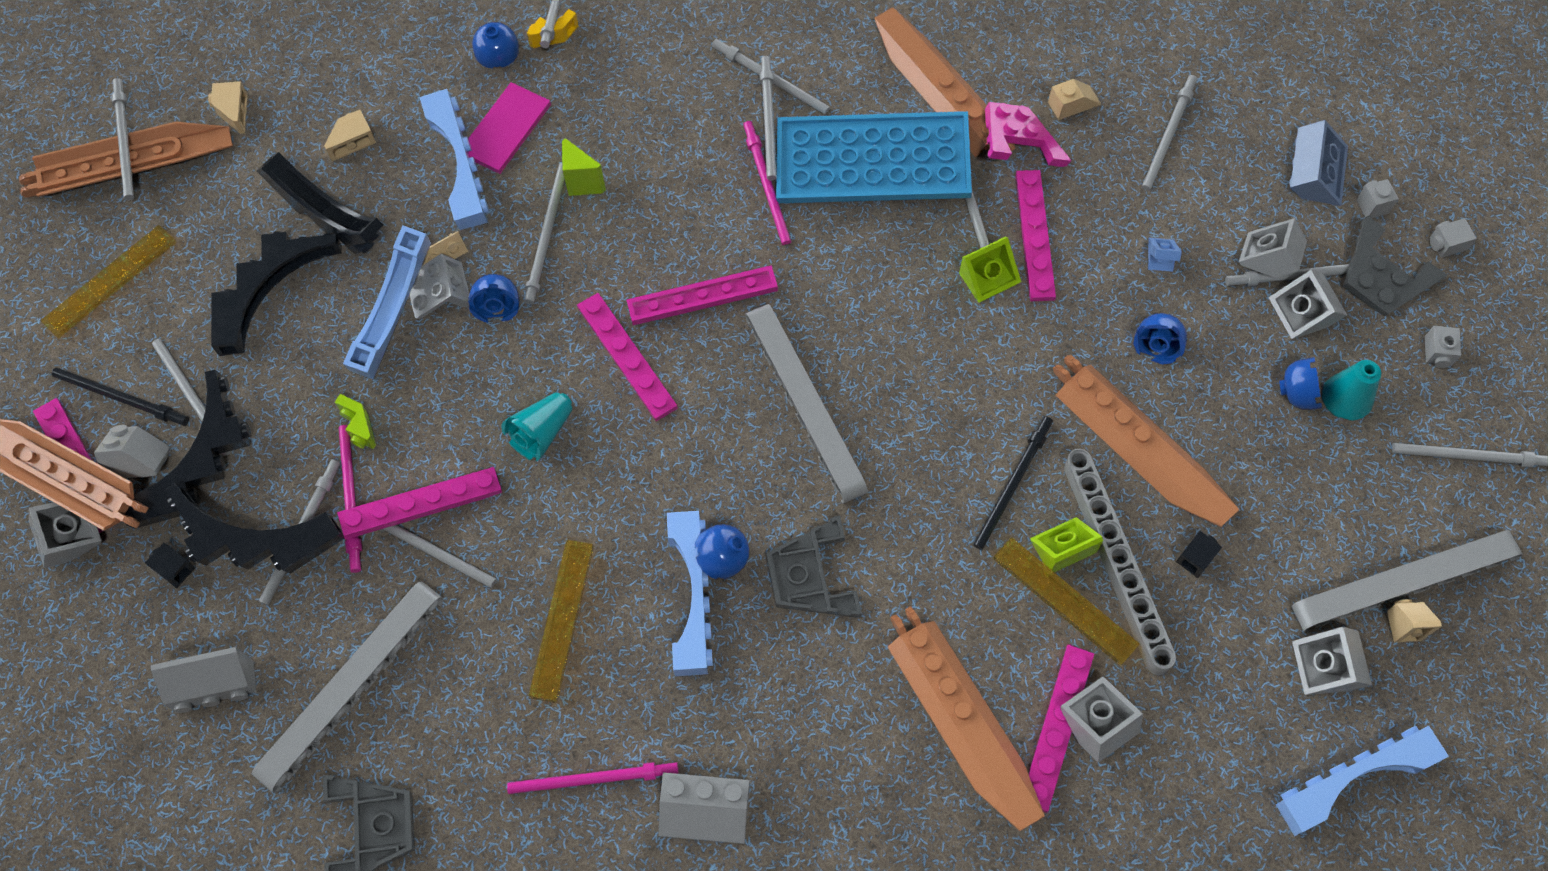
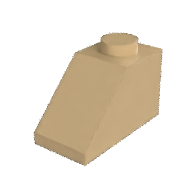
M1075 79L1052 86L1048 104L1058 120L1101 105L1091 86Z
M212 83V93H209L208 96L210 107L214 108L217 115L240 134L245 133L248 94L242 83Z
M357 110L338 118L324 146L331 161H335L375 144L376 141L361 110Z
M1411 599L1399 600L1387 611L1394 643L1422 641L1442 627L1441 621L1424 602L1413 603Z

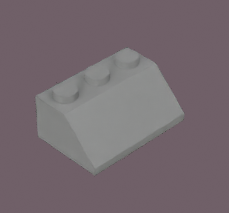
M237 647L151 665V672L163 705L175 713L189 712L192 710V706L201 704L204 707L217 706L220 704V700L229 698L232 701L247 699L248 694L256 693L254 661Z
M663 773L659 806V836L745 844L750 781Z

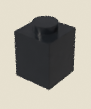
M1199 531L1179 556L1176 563L1199 578L1221 550L1222 546L1218 544L1213 536Z
M164 542L160 547L151 552L149 559L145 562L147 566L175 588H178L195 569L189 561Z

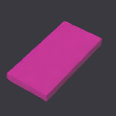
M510 82L468 138L472 149L468 151L469 157H473L476 163L501 174L551 106L550 100Z

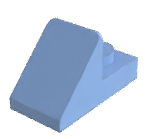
M1148 239L1149 270L1173 272L1175 261H1180L1182 252L1173 239Z

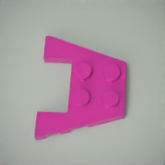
M996 102L988 103L985 108L986 128L989 129L987 144L990 145L988 150L989 158L1008 160L1012 154L1008 143L1040 147L1050 166L1065 167L1070 163L1071 160L1029 107Z

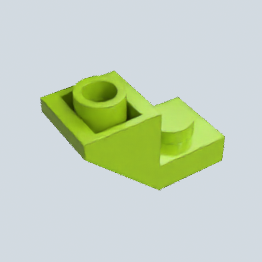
M339 394L335 404L340 410L339 414L350 421L345 429L351 438L350 442L362 449L365 446L374 449L376 443L369 416L364 406L355 400Z

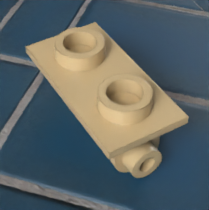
M459 232L450 233V236L431 245L422 266L439 254L456 259L467 253L468 250Z

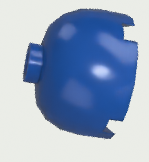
M490 22L482 25L473 36L472 48L475 58L481 65L487 68L506 67L514 62L519 54V44L515 33L510 27L500 22Z
M484 275L471 286L468 298L469 310L475 318L488 323V318L503 316L501 321L511 320L518 313L519 295L517 287L509 278L503 275ZM503 308H504V311H503L502 314H498V315H493V314H492V313H498V312L502 311Z
M1153 314L1141 322L1136 330L1133 344L1139 355L1142 352L1156 357L1151 361L1162 365L1171 364L1176 361V358L1184 354L1187 332L1183 323L1171 314ZM1148 343H1149V347H1150L1153 351L1158 352V353H1161V354L1154 355V354L1148 349Z
M1315 357L1293 362L1285 370L1284 380H1279L1281 396L1287 395L1289 403L1295 408L1302 410L1322 408V404H1316L1315 401L1316 397H1321L1317 369L1310 367V363H1315Z
M730 525L712 526L699 534L695 542V548L698 547V556L696 557L698 565L704 573L714 579L722 578L725 580L735 576L745 567L749 558L750 548L746 537L740 530Z

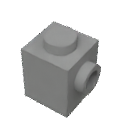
M1386 179L1378 182L1374 180L1365 184L1356 201L1365 217L1375 218L1389 214L1399 198L1389 180Z
M1464 218L1454 222L1445 221L1438 224L1430 236V245L1443 258L1467 251L1477 238Z
M1433 326L1425 335L1426 363L1435 364L1438 368H1447L1460 358V328Z

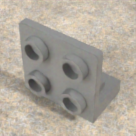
M439 254L420 268L410 292V299L416 319H422L446 302L460 307L469 306V290L462 262Z

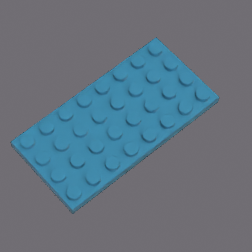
M968 111L777 117L776 200L778 203L972 197Z

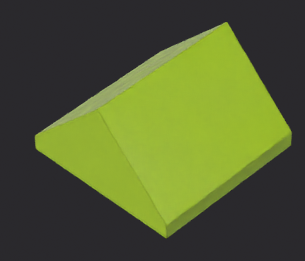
M566 138L562 140V168L568 195L603 194L606 188L601 164Z
M1006 236L962 257L959 274L978 303L1021 283L1009 239Z
M1075 517L1030 538V541L1049 574H1052L1097 553L1103 543V538Z

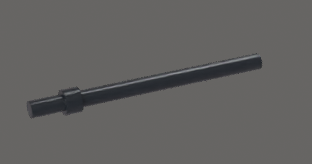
M57 367L52 370V377L151 413L156 419L164 422L169 420L182 426H186L189 422L188 416L173 411V408L169 406L153 404Z
M1044 416L1038 429L1033 431L1028 439V447L973 544L977 549L981 551L984 549L1038 448L1041 449L1047 439L1045 436L1053 423L1050 417Z

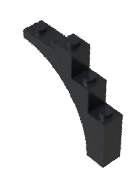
M279 152L272 155L256 170L299 214L306 213L325 233L336 234L338 239L354 254L361 251L366 253L374 245L373 241L381 234L378 230L383 224L377 217L370 218L360 215L340 204L308 180Z
M278 231L261 235V260H249L236 264L237 289H224L221 292L211 293V346L219 356L244 353L248 328L261 301L276 284L303 265L323 257L342 254V245L337 235L325 233L320 236L297 237L295 239H290L286 232Z
M211 370L205 372L207 388L205 414L199 433L190 450L179 464L159 482L140 493L134 494L133 500L148 507L147 512L143 513L129 506L125 515L131 516L140 522L138 528L182 516L179 511L175 512L167 501L170 496L165 489L173 484L183 487L194 502L199 504V494L193 487L224 479L223 470H226V465L222 455L219 454L250 446L248 440L251 437L250 427L247 422H244L238 416H234V405L231 400H228L227 391H230L229 382L226 376H222L218 371Z
M173 484L165 489L170 496L167 499L169 505L175 512H180L183 517L181 521L182 526L189 534H192L184 539V542L188 547L185 549L186 554L194 563L198 562L207 566L228 551H231L228 553V556L236 567L240 566L249 570L273 554L270 559L277 570H283L291 574L345 539L338 524L327 512L307 522L287 528L272 530L243 529L222 523L211 517L194 502L183 487Z

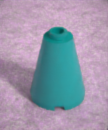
M1361 360L1330 377L1325 382L1322 390V401L1326 409L1338 418L1341 417L1351 421L1364 418L1370 413L1375 402L1381 378L1380 367L1371 360Z
M555 392L506 418L501 425L504 435L509 434L511 440L508 443L518 453L528 460L534 457L536 461H539L571 414L572 401L566 394Z

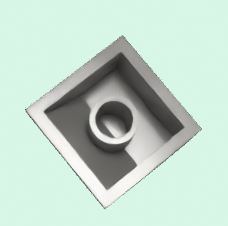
M1295 218L1248 232L1239 259L1240 265L1275 278L1283 275H1292L1299 271L1307 240Z
M1309 270L1268 297L1291 339L1328 328L1347 316L1325 275L1314 270Z
M118 425L110 429L94 454L98 464L126 479L156 476L168 458L171 448L138 426L127 427L126 425Z
M52 502L29 508V524L44 568L67 563L101 544L97 526Z
M1340 627L1292 641L1304 695L1352 691L1372 685L1359 631Z
M1101 677L1061 705V711L1077 742L1098 763L1140 733L1143 713L1104 677Z

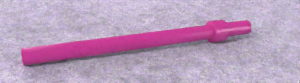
M746 121L743 124L747 135L746 143L748 149L752 151L782 245L790 244L791 239L779 203L776 200L772 181L767 179V169L761 151L762 143L760 137L756 135L752 121Z
M348 425L339 426V440L346 510L356 507L350 436L345 430ZM357 536L345 541L346 553L349 554L350 572L352 573L361 571L360 552H362V541Z
M655 762L643 763L642 767L507 783L508 794L640 778H644L645 781L656 780V776H663V773L679 774L678 763L655 765Z

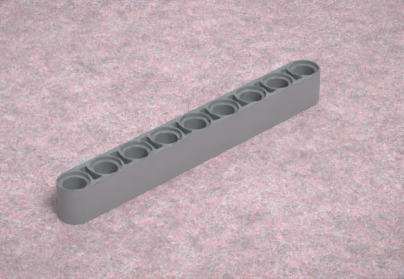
M766 304L745 313L747 323L751 324L754 330L752 333L756 341L764 349L762 352L766 360L775 369L773 373L780 386L783 385L786 390L784 392L790 405L794 406L797 411L795 415L802 428H806L808 432L807 437L813 449H817L820 455L818 458L824 470H828L831 475L829 479L834 489L841 494L843 498L841 502L845 504L867 494L868 489L859 469L772 307Z
M1074 449L1070 452L1065 462V474L1086 524L1103 538V543L1098 553L1144 663L1152 674L1164 675L1175 664L1176 655L1092 457L1084 449ZM1077 461L1081 463L1083 467L1078 468L1074 466L1072 462ZM1082 485H1089L1093 491H1086ZM1092 508L1100 509L1103 515L1095 514ZM1102 532H1109L1113 539H1106ZM1112 556H1119L1124 563H1116ZM1122 581H1130L1134 585V589L1125 587ZM1133 605L1141 606L1145 614L1137 613L1133 609ZM1144 630L1153 632L1155 639H1148L1144 635ZM1159 655L1163 657L1166 665H1159L1155 661L1154 656Z
M1505 530L1305 598L1294 603L1291 607L1303 632H1306L1309 627L1315 626L1318 628L1332 623V620L1340 617V619L1356 615L1359 610L1365 609L1367 611L1382 606L1381 603L1389 600L1391 603L1405 598V595L1411 592L1417 594L1429 590L1432 585L1438 584L1440 586L1455 581L1454 578L1462 575L1464 578L1478 573V570L1484 567L1490 569L1502 565V562L1510 559L1513 561L1521 557L1523 553L1510 530Z
M422 581L415 584L256 764L252 775L272 793L279 792L282 789L280 786L286 779L289 781L301 767L300 763L304 758H309L321 744L319 741L324 735H329L340 722L339 718L344 712L348 713L358 702V696L364 690L367 691L378 679V673L382 669L385 670L397 657L396 653L401 647L404 648L416 635L414 632L418 627H423L434 614L432 611L438 605H442L443 597Z

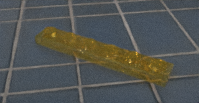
M157 225L40 321L59 339L177 242L161 226Z
M1011 537L995 554L993 559L1118 665L1122 666L1140 645V643L1014 538Z
M566 540L529 692L530 699L553 703L558 702L594 549L593 544Z

